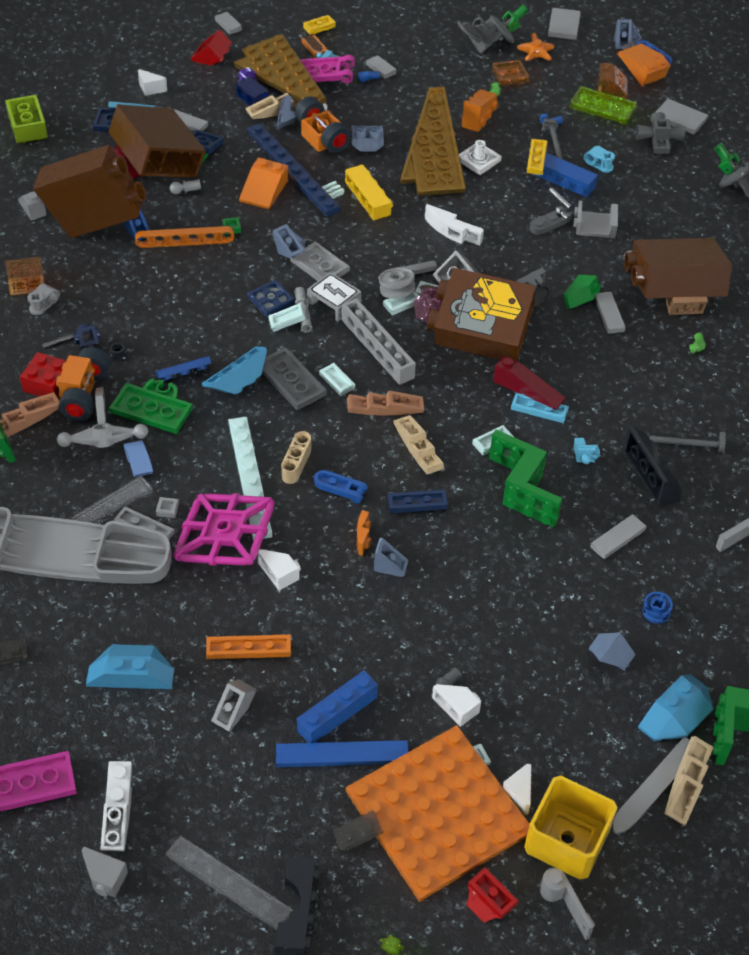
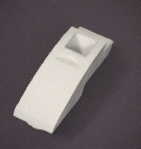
M428 204L426 205L425 219L439 233L460 244L468 241L479 246L481 245L484 229L457 220V215Z
M109 761L106 803L104 804L101 851L125 850L132 793L131 761Z

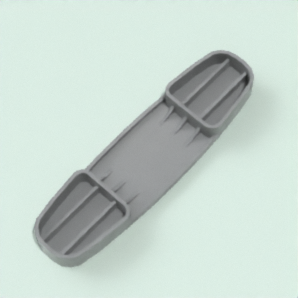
M0 507V570L75 581L141 584L155 583L162 580L170 569L172 561L171 546L167 536L162 532L119 521H110L105 525L61 518L11 514L8 508Z

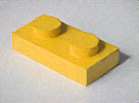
M329 15L304 22L303 28L312 35L334 28L336 22Z

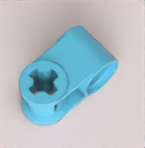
M597 145L584 155V160L588 165L604 173L613 171L614 153Z

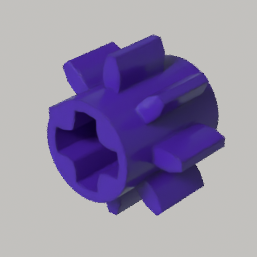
M249 67L241 69L238 73L240 78L238 82L245 87L252 86L256 81V72Z

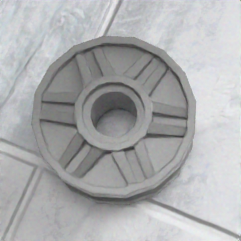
M407 268L385 270L379 275L380 293L384 297L394 299L411 295L416 290L414 272Z

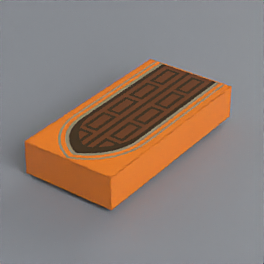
M315 35L302 38V44L314 58H316L317 53L324 54L327 48Z

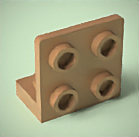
M707 297L666 298L669 315L703 314L708 300Z

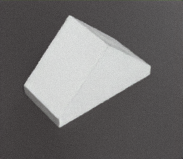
M138 70L139 84L145 96L167 91L166 77Z
M531 764L523 766L503 783V789L523 815H528L530 808Z

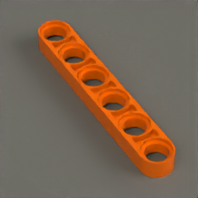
M228 226L139 231L135 234V244L140 248L230 243L234 240V231ZM230 233L231 235L224 237L222 234ZM207 234H213V235H214V236L211 237V238L206 237ZM175 235H178V236H180L181 238L176 240V239H173L172 237L175 236ZM197 235V238L191 239L189 236ZM158 236H161V237H163L164 239H163V240H156L155 238L158 237ZM141 237H144V238H146L147 240H146V241H139L138 239L141 238Z

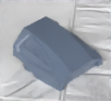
M352 125V145L359 151H377L384 145L383 125Z

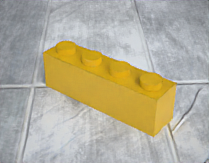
M363 164L346 169V184L373 221L390 216L391 208L393 207L392 201L385 195L384 190L379 187L376 179H373L370 171Z

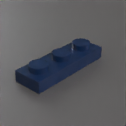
M445 490L388 493L387 497L390 513L445 510L448 508Z

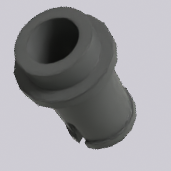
M452 667L447 674L437 679L436 684L453 686L461 679L462 674L457 668Z

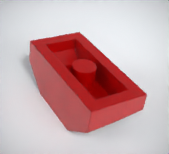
M486 868L468 882L469 896L466 905L482 922H487L494 918L501 919L518 904V900Z

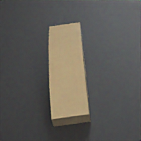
M285 93L277 98L271 95L245 109L252 119L279 115L281 101L289 94ZM293 97L291 99V103H293L291 111L296 110L300 102Z
M411 415L393 420L408 450L426 474L444 469L442 460L435 454V447L426 438V432Z
M696 736L691 737L683 755L665 810V815L682 825H686L703 785L701 782L708 769L706 763L714 748Z

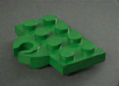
M152 378L143 388L126 383L109 407V411L112 414L177 434L192 411L193 404L178 399L177 386L170 382L168 384L169 388L161 391L160 389L164 388L165 385L164 380H154Z

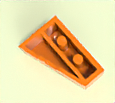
M480 89L474 94V97H469V101L465 100L462 127L479 132L485 126L487 119L491 118L492 112L498 107L497 94Z

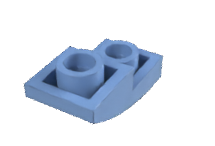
M142 440L123 445L128 463L130 462L133 477L153 473L152 465Z

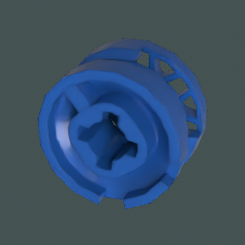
M662 592L648 594L645 597L642 610L644 617L656 624L668 621L673 606L672 600Z

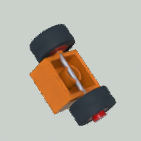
M309 96L298 103L295 116L301 122L302 136L318 152L328 149L333 153H338L348 146L351 140L350 130L328 110L325 111L323 104L317 98Z
M87 347L80 352L79 357L69 355L67 361L63 363L62 373L57 377L56 385L59 387V399H61L59 410L65 417L74 421H86L91 417L95 407V400L91 395L95 384L94 380L105 378L111 367V358L103 350Z

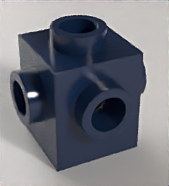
M89 323L78 325L79 329H76V334H73L75 344H79V347L84 346V348L95 347V343H99L98 339L101 338L98 328L95 329V325L90 326ZM84 333L89 334L88 340L83 339Z

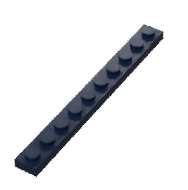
M261 123L247 128V134L274 162L288 165V177L326 217L340 212V206Z

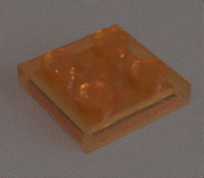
M521 60L492 63V70L500 86L529 82V75Z

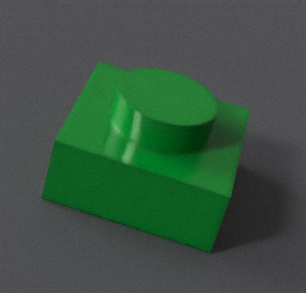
M238 217L222 219L223 226L231 227L234 234L241 233Z

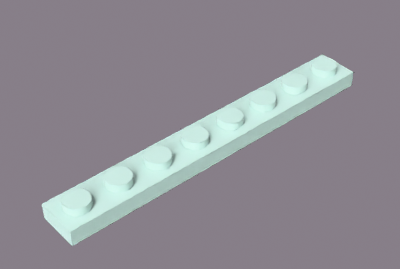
M247 417L228 419L243 495L264 497ZM245 503L246 509H248L249 507H251V506H253V505H255V504ZM265 509L248 518L249 525H260ZM270 521L267 526V535L263 539L272 538ZM252 534L253 540L255 539L256 534Z

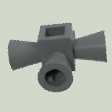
M656 112L651 115L652 127L637 124L636 140L651 137L654 153L669 154V138L684 141L685 126L671 128L669 119H665L666 116L662 112Z

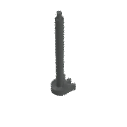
M545 118V123H542V132H551L556 157L563 160L556 133L558 123L554 119Z
M720 432L718 441L650 435L649 439L656 443L718 448V452H724L726 432Z

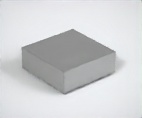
M160 497L156 516L176 518L179 499Z

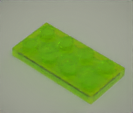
M582 86L579 87L570 102V108L624 124L628 123L637 107V102Z

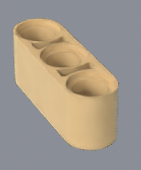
M300 431L295 434L281 465L282 480L287 484H293L298 481L311 453V435L306 431Z

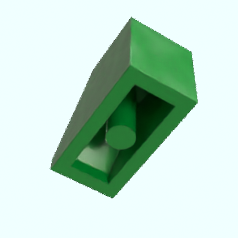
M577 276L563 294L568 309L589 302L596 297L601 290L597 276Z

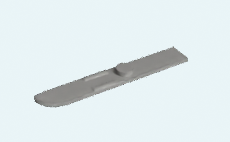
M683 738L620 808L613 822L614 833L619 834L630 829L675 779L683 755L690 742L688 738Z

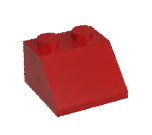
M219 29L201 43L191 57V60L211 66L216 62L219 64L224 59L223 55L227 54L230 50L229 46L232 42Z

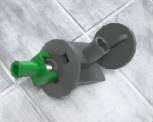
M522 4L514 13L507 11L502 20L494 15H490L486 22L481 17H477L472 25L462 20H458L457 24L469 36L475 47L482 54L497 39L500 42L504 39L506 42L514 44L512 33L521 26L519 19L529 10Z
M723 143L718 144L714 150L721 158V163L718 166L725 173L719 183L720 186L726 187L732 184L735 187L741 186L749 198V161L740 163L737 153L729 154Z

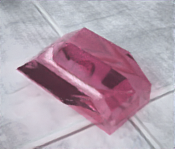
M438 287L423 288L421 294L414 300L416 319L424 320L427 323L431 309L440 310L442 301L437 300Z

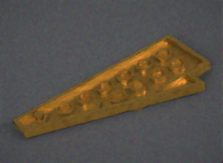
M283 34L243 48L242 52L245 58L234 62L237 69L241 70L249 67L256 72V79L283 93H288L289 96L298 101L312 96L317 98L322 104L326 103L325 96Z
M430 87L400 179V184L415 183L418 196L465 192L466 189L445 87Z

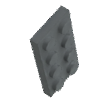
M286 347L265 357L262 374L296 410L327 395V390Z

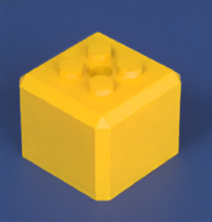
M563 776L554 777L530 822L524 846L527 854L579 880L588 878L610 832L617 811L615 801ZM569 835L573 838V842L565 843L562 841L561 836Z

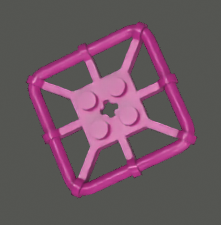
M233 493L232 495H197L187 520L182 524L183 530L175 547L174 558L177 561L208 563L210 566H215L216 564L240 566L248 564L250 566L257 557L263 538L267 535V526L274 509V500L271 497L244 496L239 493ZM208 501L229 502L226 510L213 509ZM239 503L255 504L244 511L235 510ZM201 505L209 513L205 522L195 521ZM265 509L260 525L246 524L248 518ZM193 530L202 531L198 538L185 545L190 532ZM243 533L256 534L249 554L240 543ZM204 544L213 545L209 555L188 554ZM221 546H235L242 557L218 556Z

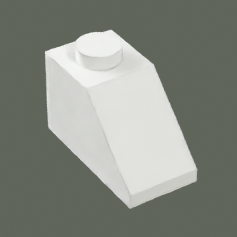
M259 550L258 564L278 590L299 580L300 565L289 554Z
M440 684L433 686L432 698L460 727L480 712L481 700L475 692H471L467 687Z

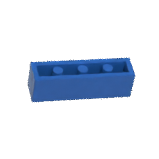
M548 153L545 155L543 175L534 174L584 197H587L596 188L598 178L597 174Z
M363 670L297 718V732L308 743H316L377 698L378 684Z

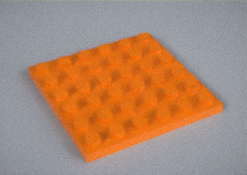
M457 725L346 787V793L419 902L525 839L530 825Z

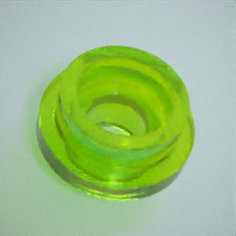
M390 935L387 936V939L381 938L380 942L382 945L380 949L393 955H399V952L403 951L404 947L400 945V939Z

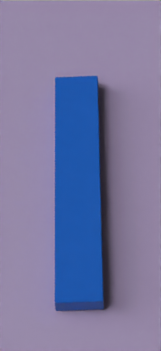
M408 740L276 744V767L388 764L408 753Z

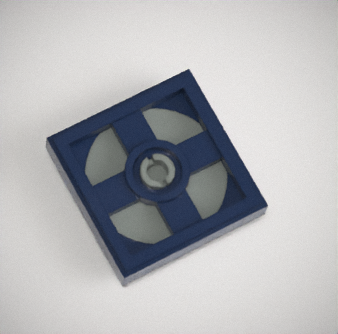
M277 280L247 293V297L265 317L295 304V299Z

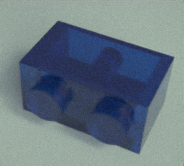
M250 76L235 83L236 96L248 106L269 97L268 90Z

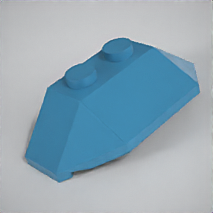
M254 347L204 381L202 385L224 393H240L243 387L253 384L256 378L261 376L267 353L266 347Z
M112 644L89 666L86 686L172 689L174 668L155 646Z
M691 674L681 675L655 701L639 724L638 729L654 741L688 737L714 709L708 687Z

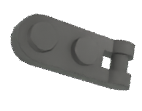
M559 206L555 211L532 220L529 230L533 234L540 235L569 223L573 216L566 212L563 206Z

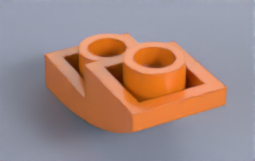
M364 510L360 513L357 525V550L361 556L365 549H369L372 538L369 537L371 526L369 512Z

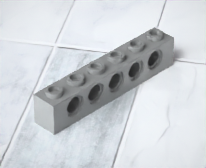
M356 298L342 304V321L396 382L401 385L414 379L416 363Z

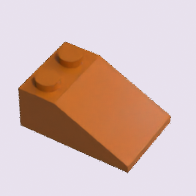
M642 43L618 52L619 57L641 86L664 78L671 66L661 53Z
M258 157L250 170L239 201L269 210L288 182V165Z

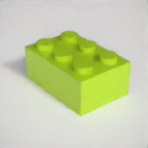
M36 95L5 100L16 143L48 138L45 120Z

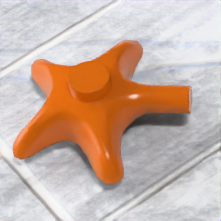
M536 33L531 34L532 42L517 46L518 50L529 53L525 58L526 61L538 57L546 60L552 59L547 51L554 49V45L542 42L537 38Z

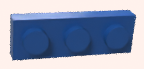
M210 356L155 371L156 378L167 380L173 378L172 374L179 373L180 376L190 373V369L196 368L197 371L206 369L207 364H211Z

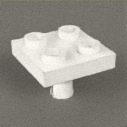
M477 140L474 145L459 154L460 163L481 175L501 162V156L487 148L485 141Z

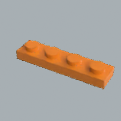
M290 635L207 637L206 639L207 659L291 657Z

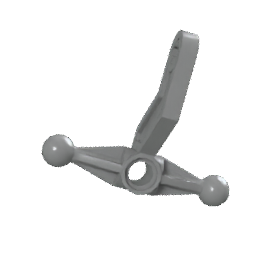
M98 387L95 390L98 424L73 435L62 432L57 436V443L62 447H67L71 443H80L103 448L132 436L140 439L145 438L149 430L144 424H138L135 428H127L106 423L104 388Z

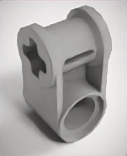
M40 284L38 288L28 295L30 313L33 315L43 314L51 305L57 302L60 292L47 284Z

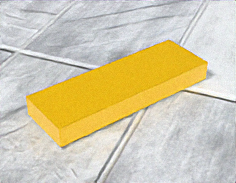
M532 139L527 173L543 175L547 148L546 140Z

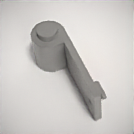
M557 868L548 869L542 878L540 886L541 896L550 902L564 899L585 940L589 939L595 926L593 920L588 913L586 914L566 875Z

